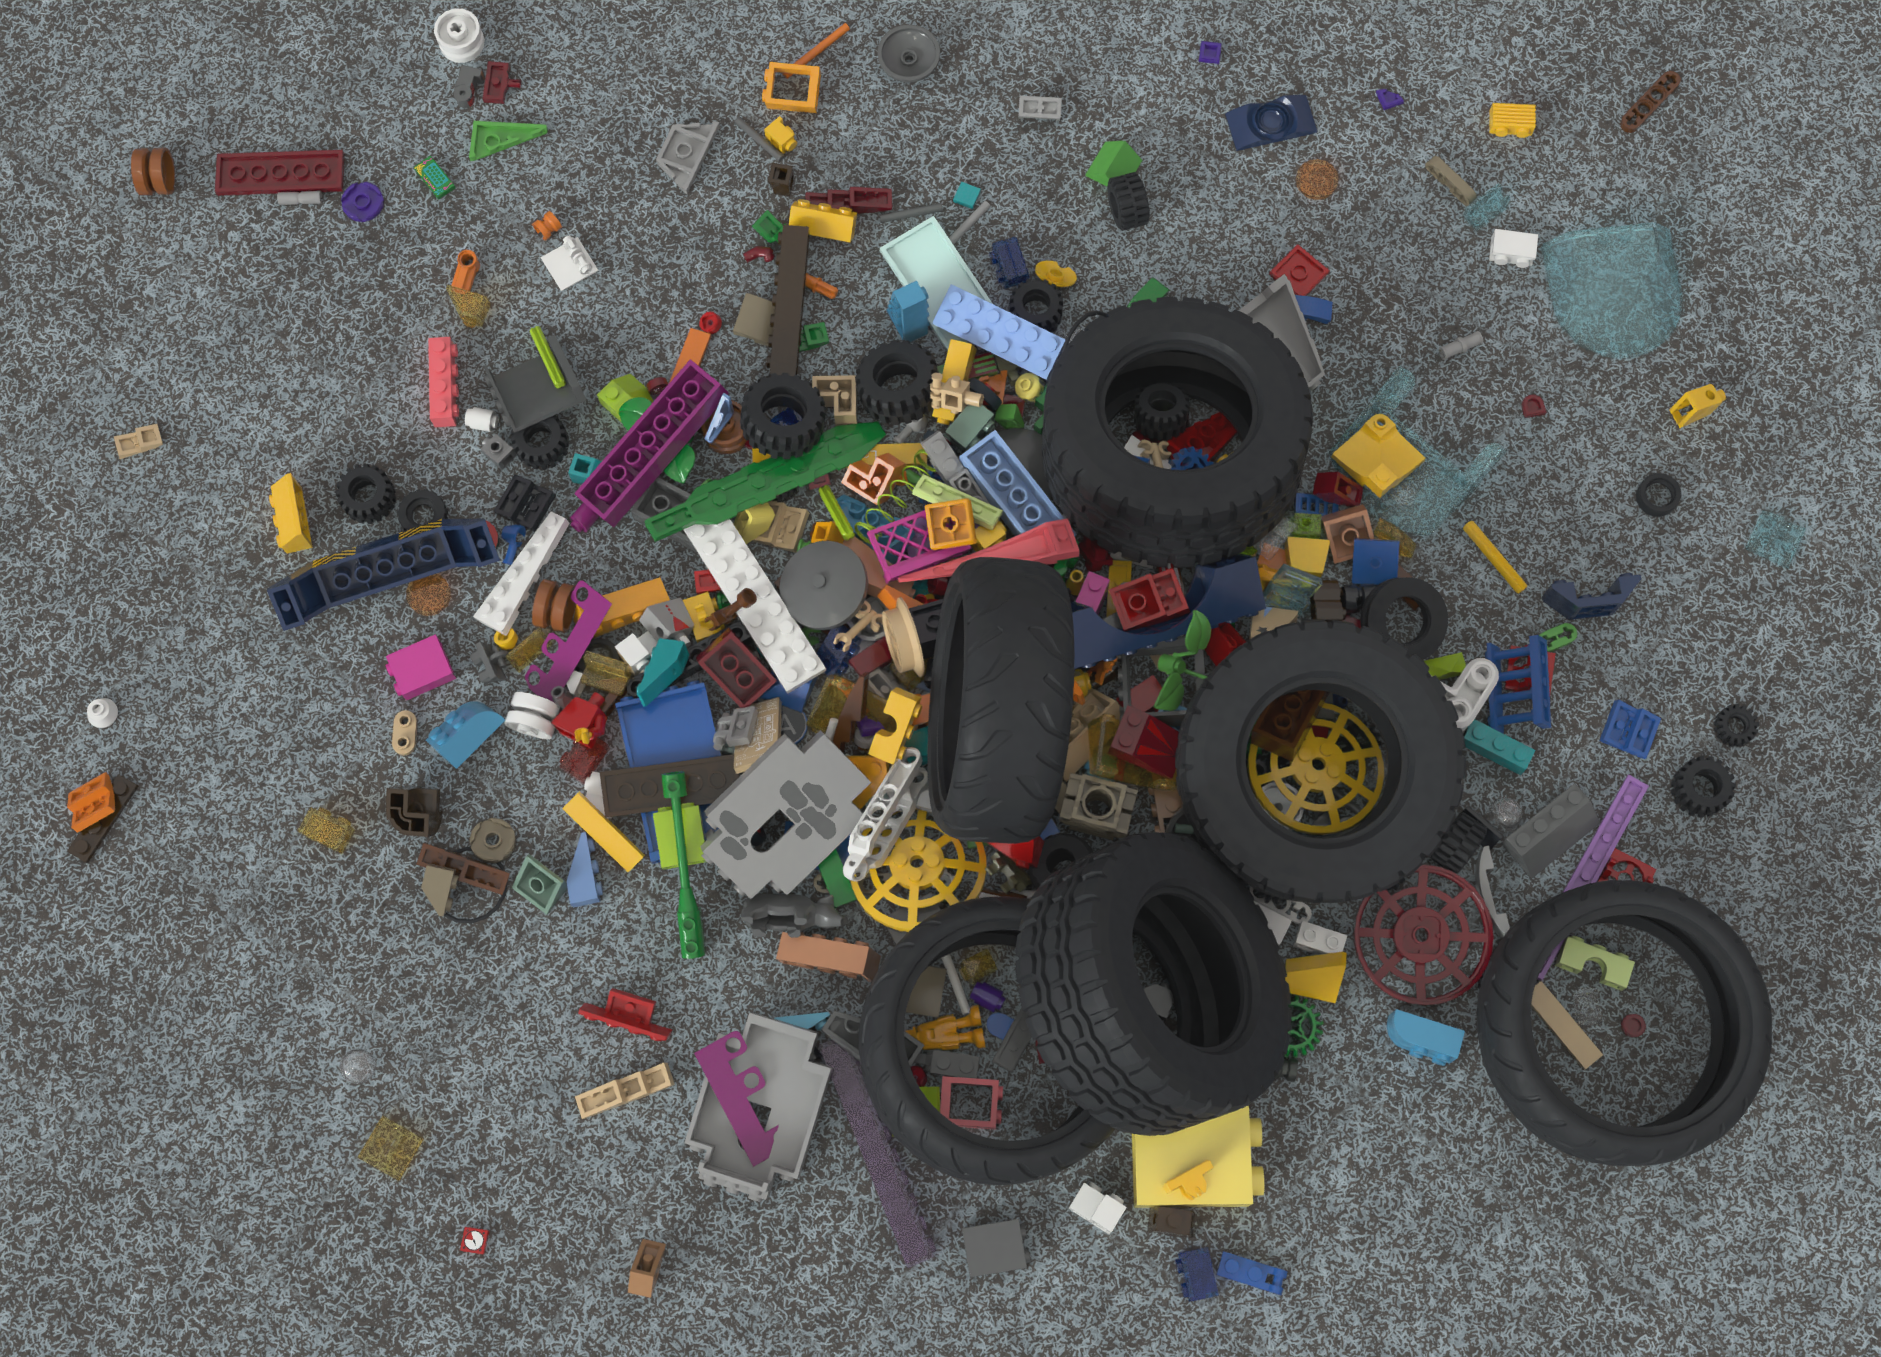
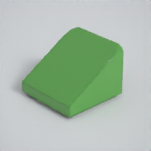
M1003 404L999 406L996 411L995 420L1005 429L1024 428V422L1016 404Z

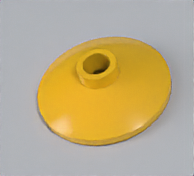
M1041 261L1035 267L1036 275L1043 281L1044 279L1048 280L1049 285L1053 283L1056 287H1069L1074 285L1077 280L1076 273L1070 267L1061 268L1056 261Z

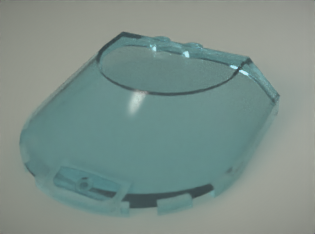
M1656 222L1569 231L1543 243L1541 251L1555 316L1562 329L1566 330L1573 338V341L1587 351L1589 349L1599 353L1603 357L1617 359L1633 358L1653 351L1672 334L1682 311V289L1670 229Z

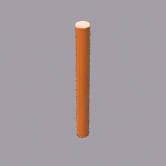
M844 23L793 64L806 65L850 30L849 26ZM782 73V75L786 79L793 75L789 73Z

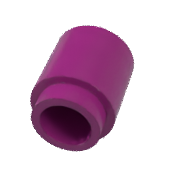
M583 502L570 517V525L577 532H587L600 516Z

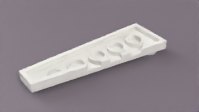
M553 512L549 513L473 617L505 636L509 633L520 613L518 608L522 601L528 599L530 595L528 591L532 583H537L541 567L548 563L552 552L556 549L570 524L566 518Z

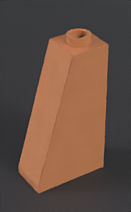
M855 536L848 541L844 540L843 545L854 551L866 568L868 575L867 594L878 598L877 594L886 585V582L883 578L884 571L875 551ZM886 560L888 566L893 565L888 560ZM896 580L887 584L913 598L916 591L912 589L914 581L898 582Z

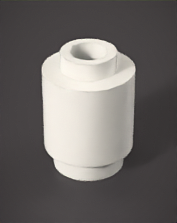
M477 407L467 409L465 425L470 426L471 429L492 432L493 428L498 427L499 416L496 415L494 410Z

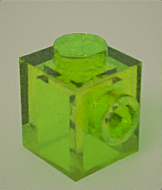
M1294 513L1292 520L1288 521V533H1291L1292 537L1320 539L1321 514Z

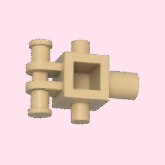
M941 373L932 374L933 382L930 384L932 408H945L951 410L953 414H958L964 410L966 405L982 406L984 395L970 392V382L960 380L959 376H953L946 383L941 382L943 379Z

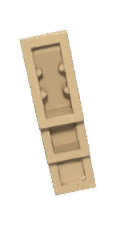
M662 1063L620 1080L608 1082L575 1096L581 1118L585 1119L675 1085L668 1063Z

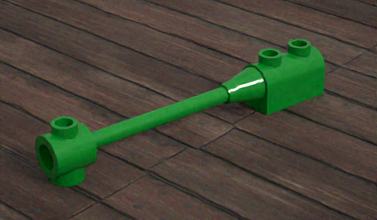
M668 772L661 774L664 798H671L681 883L677 910L681 955L684 959H693L704 956L706 947L701 906H697L689 879L680 797L687 795L685 772Z

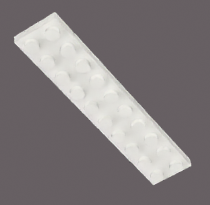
M729 519L718 525H693L684 529L687 537L731 605L737 601V594L744 588H749L755 592L757 596L756 603L749 608L742 607L736 614L787 694L825 672V666L796 621L789 614L786 605L732 521Z

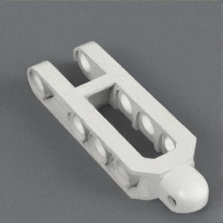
M908 747L902 760L899 759L891 766L852 831L848 846L850 855L843 866V874L847 879L856 882L861 881L866 877L870 869L882 867L915 811L919 795L928 788V772L925 768L920 767L922 756L915 747ZM910 756L916 757V760L912 763L905 762ZM917 776L924 777L919 783L912 782ZM886 793H887L889 799H884V798H883ZM877 810L884 811L880 817L872 816ZM897 811L903 812L901 817L892 818L893 813ZM867 828L873 829L870 835H861L863 830ZM884 830H892V833L889 836H881V833ZM873 848H881L880 853L872 855ZM856 873H861L858 877L854 876Z

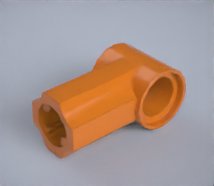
M463 250L457 257L458 266L450 289L457 294L470 295L475 275L480 269V262L473 251ZM473 260L472 264L465 265L467 261Z

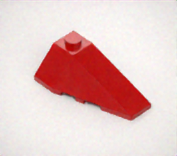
M1218 412L1211 415L1207 420L1195 422L1193 426L1186 428L1184 433H1180V436L1172 437L1171 440L1167 441L1169 445L1166 448L1168 452H1171V460L1174 459L1173 454L1179 452L1180 449L1194 447L1195 450L1202 449V455H1209L1207 461L1213 462L1234 438L1237 431L1222 413Z
M1038 836L1031 841L1017 844L986 843L1016 862V866L1029 869L1030 866L1037 868L1044 840Z

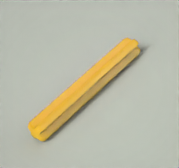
M1469 521L1465 524L1463 530L1515 592L1519 594L1527 588L1525 581L1476 523Z

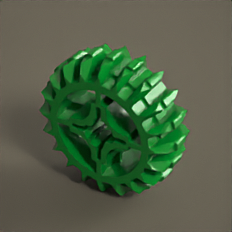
M1295 995L1293 1002L1288 1007L1301 1011L1299 1015L1291 1016V1023L1297 1019H1300V1021H1298L1295 1027L1297 1031L1292 1029L1288 1034L1297 1040L1299 1039L1301 1044H1289L1284 1058H1288L1290 1051H1292L1294 1059L1298 1057V1051H1300L1302 1056H1306V1048L1313 1051L1315 1047L1312 1043H1320V1039L1315 1035L1320 1036L1323 1034L1321 1029L1316 1028L1323 1025V1021L1315 1020L1321 1015L1320 1012L1313 1014L1312 1010L1316 1006L1314 1004L1309 1008L1305 1006L1308 1003L1306 998L1302 1003H1299V995ZM1305 1018L1308 1019L1310 1024L1308 1038L1304 1035L1305 1032L1301 1027L1302 1021Z

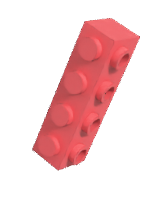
M450 337L428 338L430 420L434 427L456 426V417H459V406L456 404V397H459V389L455 377H458V366L455 364V357H458L457 344H453Z

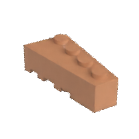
M782 932L776 959L783 964L811 970L815 966L817 970L830 974H835V971L838 970L839 974L854 979L857 978V975H861L868 982H872L878 971L881 956L871 949L868 943L861 941L850 944L843 938L834 937L832 941L827 940L825 936L820 934H812V937L804 936L803 932L800 933L799 937L791 938L788 933Z

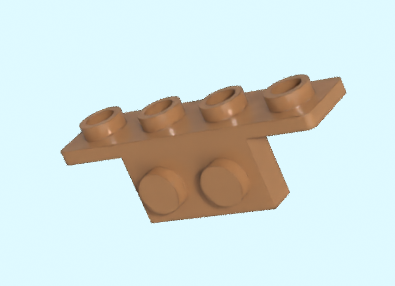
M1145 769V773H1150L1151 781L1147 782L1149 795L1154 796L1155 802L1151 804L1152 817H1157L1158 826H1154V831L1165 833L1163 820L1171 819L1182 808L1183 804L1177 790V771H1175L1172 780Z

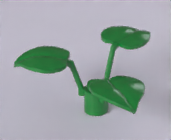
M642 397L632 398L620 407L619 415L625 429L629 431L652 404L650 400ZM694 435L663 470L671 479L685 484L696 460L694 450L687 445L693 441Z

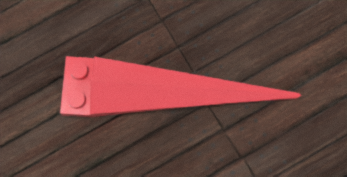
M1069 519L1055 520L1043 523L1029 531L970 555L900 576L898 582L950 577L962 562L977 557L1021 559L1049 565L1057 564V560L1079 557L1080 550Z

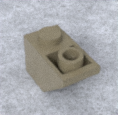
M428 864L426 865L421 889L437 914L444 916L446 911H451L453 898H450L452 889H456L459 876L455 875L456 869Z

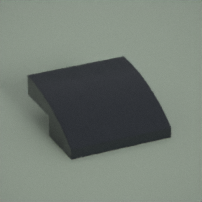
M514 474L494 512L536 532L556 494L551 490L535 485L529 479Z

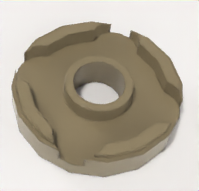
M489 818L484 822L481 821L471 832V849L475 856L483 862H502L515 849V832L510 824L502 819ZM495 835L499 837L497 844H487V839L490 836Z

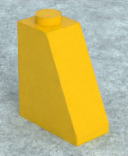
M1336 952L1286 959L1285 969L1287 977H1285V981L1289 984L1290 993L1336 1003L1346 968L1347 953Z

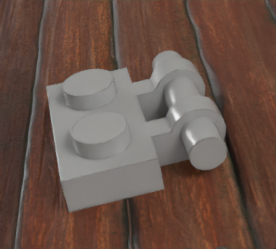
M755 706L734 709L732 716L729 713L722 714L717 723L718 731L715 732L713 737L714 749L721 750L726 742L729 747L751 743L758 716Z

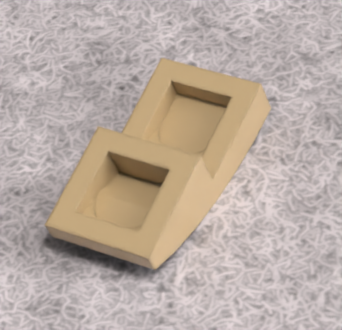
M153 424L135 428L136 432L114 436L119 459L163 445L158 425Z

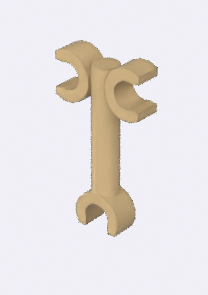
M1141 440L1137 445L1138 448L1145 449L1140 454V457L1148 458L1151 455L1153 464L1157 467L1163 468L1162 460L1168 459L1171 455V452L1164 451L1169 445L1166 441H1162L1157 445V443H1151L1148 440Z
M864 601L861 607L865 611L859 610L855 617L861 620L848 632L837 634L834 639V644H837L839 641L845 642L842 649L844 652L850 648L852 639L869 623L870 628L874 632H878L880 629V625L876 622H880L883 625L882 614H877L876 611L871 610V605L867 601Z

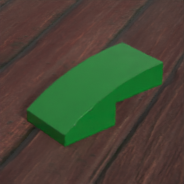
M825 322L803 326L799 352L815 349L829 343Z

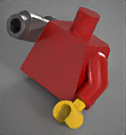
M562 686L554 687L551 691L553 701L563 710L552 720L551 724L561 735L592 749L597 738L605 734L607 716L600 709L605 698L594 692L590 699L586 701L579 697H573Z

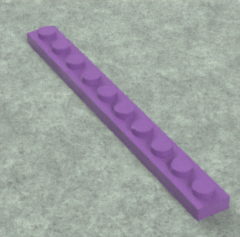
M1629 774L1626 776L1563 892L1597 882L1649 787L1647 784ZM1565 939L1557 945L1545 961L1537 978L1539 981H1542Z

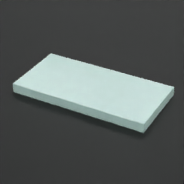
M932 216L882 246L880 252L903 287L916 280L920 287L924 286L929 296L927 299L929 308L927 310L929 312L928 321L930 327L948 352L951 339L970 343L932 324L950 285L952 284L991 304L993 303L938 221Z

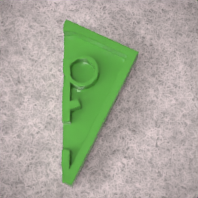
M474 121L469 153L470 161H476L545 135L548 132V127L544 124Z

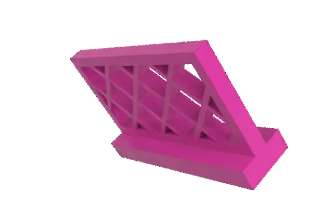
M925 510L867 532L884 571L883 578L886 584L898 580L900 576L924 570L964 555L971 549V546L965 545L940 550H930L924 547L925 540L929 537L928 527L925 531L914 525L918 518L927 520ZM949 519L951 526L946 524V527L952 530L956 522ZM902 525L909 528L906 538L895 534L897 526ZM912 530L924 535L920 545L909 540ZM883 533L890 536L886 546L877 542L875 534ZM892 538L904 542L901 552L889 548ZM907 544L918 549L915 557L903 554ZM887 552L898 556L896 564L887 565L885 560Z

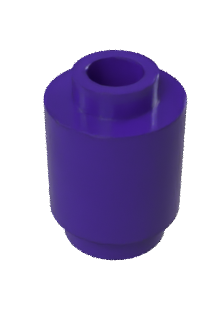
M977 982L970 995V999L974 1000L975 1004L993 1013L996 1009L1001 1010L1006 1000L1003 997L1004 991L985 982L983 984Z

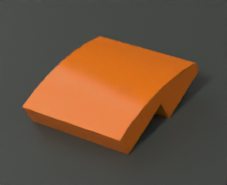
M107 772L71 791L68 795L67 808L73 812L71 828L77 833L115 812L114 791Z

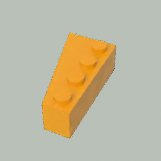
M659 577L602 595L612 605L593 638L633 622H638L647 606L669 601V596L661 578ZM577 604L573 619L575 625L584 611Z

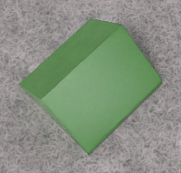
M1108 141L1102 146L1085 176L1108 186L1110 178L1136 172L1142 159L1126 141Z

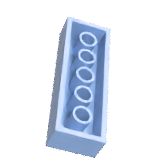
M952 284L932 323L1046 380L1049 379L1054 365L1062 353L1065 339Z
M996 430L960 455L959 461L964 468H967L990 505L1003 510L1001 519L1015 536L1043 523L1065 519Z

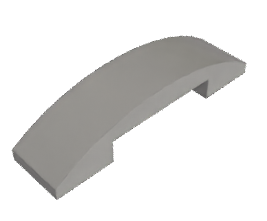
M1485 846L1480 850L1475 870L1476 890L1483 898L1489 910L1493 930L1503 938L1510 929L1506 913H1496L1486 874L1494 869L1489 846Z

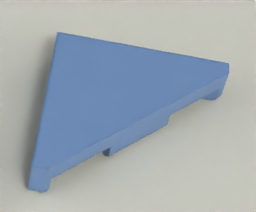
M723 393L704 438L710 444L714 442L734 415L731 397Z

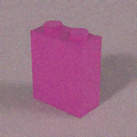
M1089 571L1076 602L1092 607L1096 614L1099 615L1107 597L1110 579Z
M436 634L386 656L388 664L385 665L390 677L394 676L397 682L393 684L398 696L402 695L406 701L456 679L443 646Z

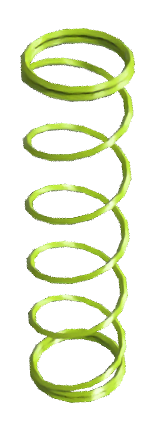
M924 449L919 450L915 454V466H906L903 468V480H894L891 482V495L883 494L879 496L877 502L879 509L871 508L866 511L865 518L867 524L863 522H857L854 525L855 532L863 541L867 542L868 544H871L870 540L859 531L857 525L863 526L869 531L876 529L868 522L867 514L869 511H881L883 516L888 521H895L890 514L881 509L879 504L881 497L891 496L898 505H900L902 508H907L906 503L900 498L894 496L891 489L894 482L900 481L904 482L906 486L913 492V489H911L910 486H912L913 488L915 486L904 479V471L906 468H917L918 472L921 475H923L921 472L923 471L925 474L931 477L925 470L919 468L916 465V457L918 461L921 463V465L924 466L926 469L933 472H937L935 468L928 466L921 459V453L927 454ZM882 533L875 534L877 542L879 541L878 537L883 536Z

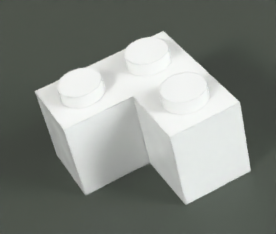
M649 631L639 638L632 633L616 645L615 648L625 665L634 676H637L644 672L646 665H649L652 649L656 647L658 641Z
M1092 1182L1089 1185L1084 1183L1069 1209L1107 1234H1110L1127 1208L1123 1205L1124 1200L1113 1193L1110 1196L1107 1194L1103 1195L1101 1193L1102 1189Z

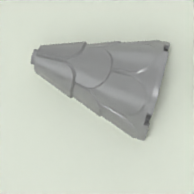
M1284 274L1239 311L1252 317L1253 324L1260 322L1274 333V338H1279L1291 352V357H1295L1300 365L1307 385L1312 391L1321 384L1319 379L1325 373L1291 283Z

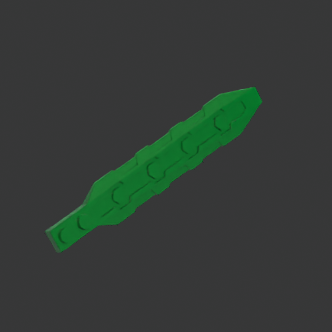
M879 422L838 425L823 432L820 436V441L817 445L813 446L810 452H803V455L797 458L791 456L790 459L770 457L761 462H754L742 467L740 471L720 480L715 479L695 488L685 503L646 519L645 526L654 541L657 542L693 525H718L736 517L738 513L758 504L763 505L776 499V496L798 486L808 485L814 482L816 478L834 470L844 469L850 464L862 460L886 434Z

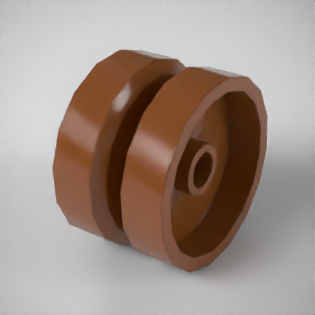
M166 147L154 148L152 152L147 148L134 149L131 156V174L136 192L141 196L153 195L155 191L159 195H171L174 192L175 167L169 149Z
M732 401L734 415L713 443L710 444L706 441L713 451L720 454L738 452L747 442L740 426L742 406L735 401ZM715 411L713 412L711 417L701 426L704 438L709 429Z
M543 579L534 599L532 624L535 627L544 629L548 628L551 624L553 631L566 633L570 628L576 608V603L571 599V594L576 585L563 583L559 587L557 581Z

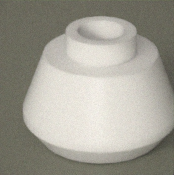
M107 698L96 699L87 708L88 721L98 728L110 726L118 716L116 704Z

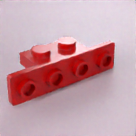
M612 988L609 992L606 1008L589 1003H584L579 1008L578 1014L584 1015V1018L588 1020H600L606 1022L610 1027L628 1029L632 1034L648 1035L655 1041H666L672 1034V1029L651 1023L656 1001Z

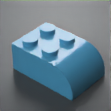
M477 701L467 702L456 711L450 712L445 717V721L429 733L426 741L457 769L505 719L484 703Z
M1398 1009L1394 1010L1387 1019V1032L1390 1039L1398 1047L1408 1050L1409 1055L1416 1058H1423L1424 1055L1432 1058L1433 1063L1445 1066L1446 1063L1450 1064L1458 1058L1465 1033L1464 1030Z

